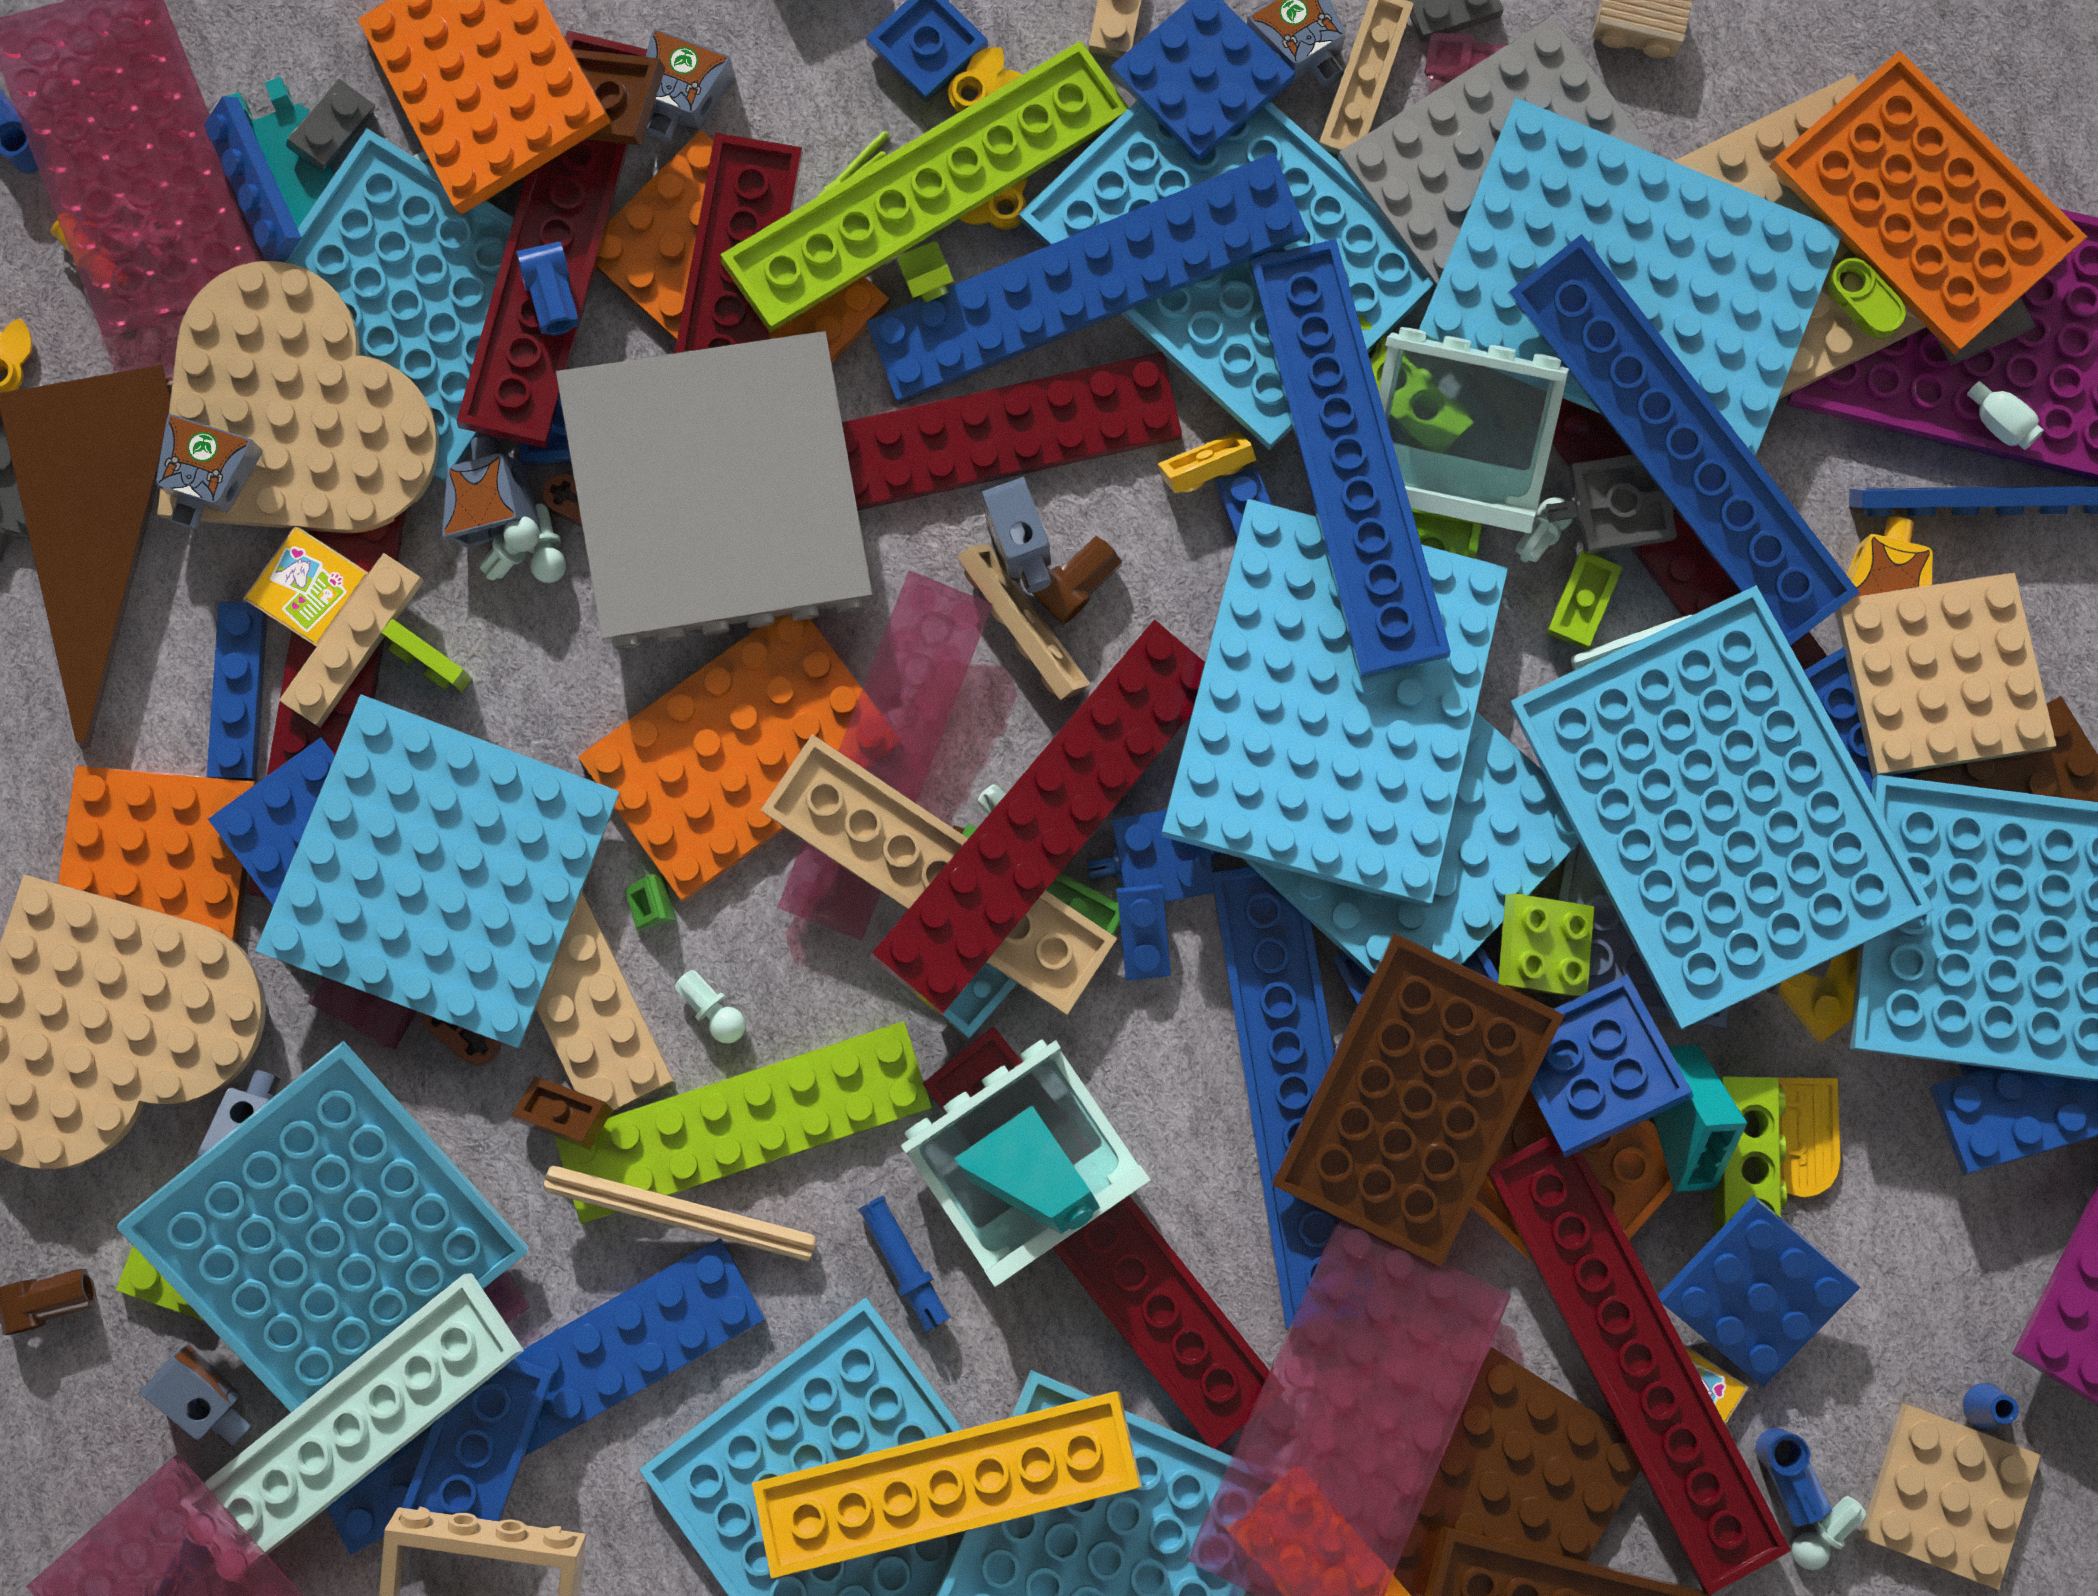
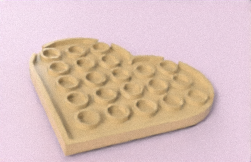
M278 261L252 262L237 266L217 276L196 295L189 305L179 329L169 414L252 439L263 450L231 510L225 513L204 507L200 519L201 522L293 529L297 526L302 530L359 533L388 525L395 521L394 518L404 512L414 501L415 503L419 501L430 485L439 457V432L433 411L418 387L401 371L380 360L360 356L359 334L354 318L345 302L329 283L315 273L294 264ZM160 489L157 515L161 518L170 519L177 497L171 496Z
M24 874L0 942V1157L21 1166L54 1170L76 1167L85 1164V1162L97 1157L107 1149L111 1150L135 1124L145 1102L160 1105L191 1103L201 1100L202 1097L215 1092L224 1085L230 1084L252 1059L261 1040L265 1025L266 1001L262 981L258 979L255 969L248 959L249 956L226 935L199 923Z

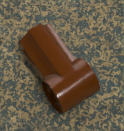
M1096 535L1062 568L1058 565L1048 572L1052 582L1048 587L1032 594L1064 625L1071 621L1087 605L1091 598L1090 595L1122 566V561L1115 550L1105 540L1100 539Z
M87 1269L73 1270L39 1281L37 1279H30L1 1286L0 1324L3 1336L33 1330L47 1325L46 1321L94 1308L96 1291L94 1282L90 1278Z

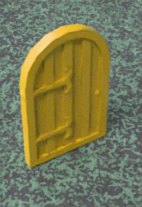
M1773 1077L1778 1078V1086L1783 1088L1786 1099L1784 1115L1779 1116V1134H1783L1786 1139V1158L1784 1162H1780V1181H1785L1788 1195L1802 1198L1819 1195L1831 1187L1838 1176L1840 1166L1838 1078Z

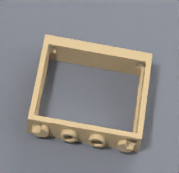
M420 1506L418 1510L398 1507L384 1530L379 1596H400L404 1546L561 1568L558 1596H580L586 1534L561 1530L562 1526L541 1528L527 1526L521 1521L512 1519L499 1522L478 1519L475 1515L469 1513L449 1515L430 1512L428 1509Z

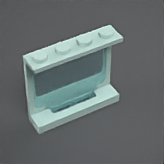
M1400 327L1399 334L1391 333L1386 339L1385 346L1388 349L1379 387V395L1411 508L1531 534L1569 368L1560 367L1561 359L1551 356L1534 354L1533 361L1515 358L1516 350L1507 347L1489 345L1488 352L1471 349V341L1445 336L1443 343L1426 340L1427 332Z
M1043 1039L1020 1054L1024 1060L1023 1063L1011 1071H1008L1005 1065L998 1068L982 1080L986 1088L971 1098L966 1091L943 1106L947 1114L931 1124L929 1119L925 1118L904 1133L908 1141L903 1143L901 1147L909 1156L979 1261L994 1287L1080 1228L1068 1229L1060 1234L971 1183L954 1159L959 1154L1030 1106H1033L1100 1206L1098 1210L1093 1212L1092 1218L1086 1224L1150 1181L1141 1165L1137 1164L1071 1067L1056 1040L1048 1046Z

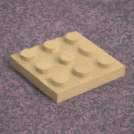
M1902 1403L1859 1537L1999 1590L2041 1455Z

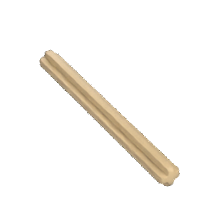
M551 1166L548 1169L544 1181V1190L551 1194L804 1261L810 1260L816 1243L815 1236L809 1233L557 1166Z

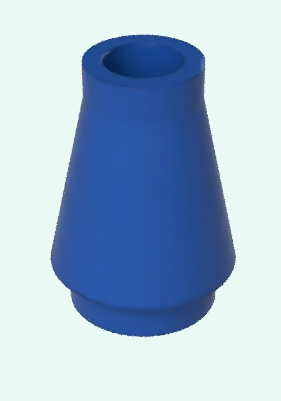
M1980 1383L1973 1386L1964 1397L1963 1410L1967 1420L1981 1430H1994L2004 1424H2009L2017 1418L2019 1413L2017 1402L2012 1397L2006 1395L1999 1387L1990 1383Z

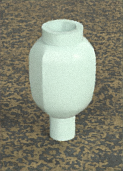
M1980 381L1967 393L1971 399L1980 405L1979 415L1981 421L2005 444L2009 446L2019 445L2022 449L2026 450L2043 433L2044 430L2038 425L2039 419L2037 414L2011 393L2004 391L1992 392Z

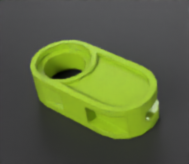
M1848 258L1836 266L1829 276L1827 283L1828 292L1834 301L1869 337L1884 339L1893 335L1904 322L1906 316L1905 305L1900 297L1864 260ZM1844 272L1856 273L1862 280V289L1858 292L1847 291L1840 283V275Z

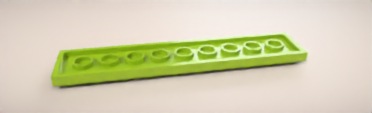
M1080 40L720 254V262L769 333L1108 129L1129 107Z

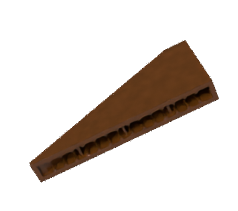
M163 365L0 393L1 416L74 736L80 749L90 747L157 490L156 479L166 420L170 409L173 377L166 378Z

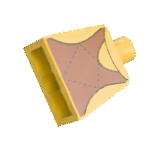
M1889 517L1886 521L1883 536L1870 534L1859 544L1846 574L1860 591L1855 597L1932 585L1933 552L1929 547L1910 543L1914 527L1912 520L1903 517Z

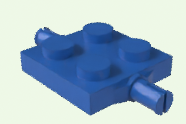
M1166 809L1112 819L1111 824L1115 840L1113 857L1088 860L1087 867L1088 869L1106 867L1105 869L1089 871L1090 880L1117 875L1124 888L1162 884L1164 902L1214 893L1211 873L1214 872L1215 856L1225 853L1161 837L1167 812Z

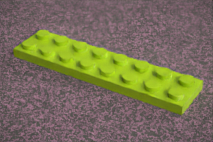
M905 1021L609 1117L590 1150L554 1136L563 1168L670 1196L933 1108L928 1092L922 1084L924 1080ZM573 1199L580 1224L619 1212Z

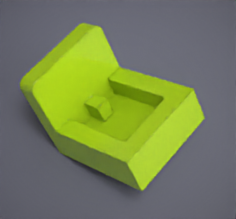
M936 241L898 256V263L913 298L922 295L925 303L949 293L946 284L954 280Z

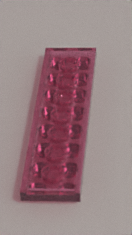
M909 570L838 752L916 803L993 604ZM802 841L777 908L862 941L881 892L805 841Z

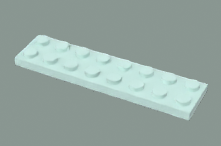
M472 1273L463 1274L180 1502L228 1579L239 1578L524 1350Z

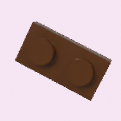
M534 1076L512 1116L521 1124L590 1150L613 1109L605 1101Z

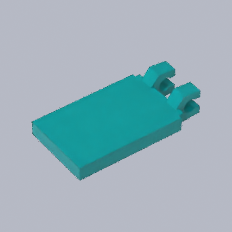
M280 76L264 82L276 112L254 120L249 105L243 99L240 91L227 97H238L298 229L335 174L331 163L322 173L286 147L287 138L310 113L308 107L303 108L302 103L294 104L290 91Z

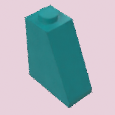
M1699 1045L1668 1046L1693 1092L1692 1099L1654 1116L1671 1184L1676 1192L1716 1189L1742 1136L1747 1121Z
M1030 1106L954 1158L971 1183L1060 1234L1068 1229L1074 1230L1082 1227L1092 1218L1093 1212L1100 1208L1091 1190L1033 1106Z

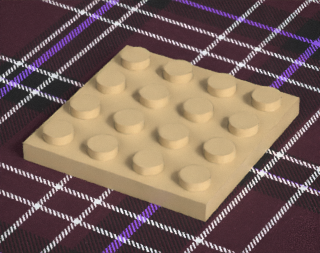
M2015 572L1857 596L1835 611L1842 644L1846 653L1845 658L1854 690L1872 778L1877 775L1887 776L2047 751L2056 747Z

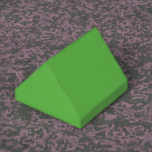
M654 874L648 875L625 888L637 931L677 920L665 877Z

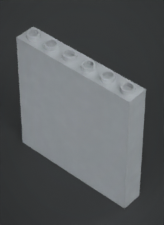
M826 331L556 371L603 645L612 643L615 650L633 648L640 645L639 639L654 636L658 637V642H671L685 638V631L702 629L703 635H714L730 631L729 624L747 622L749 628L763 627L774 624V617L792 614L794 621L807 620L818 617L819 610L836 607L837 613H850L864 609L863 603L870 602L872 590Z

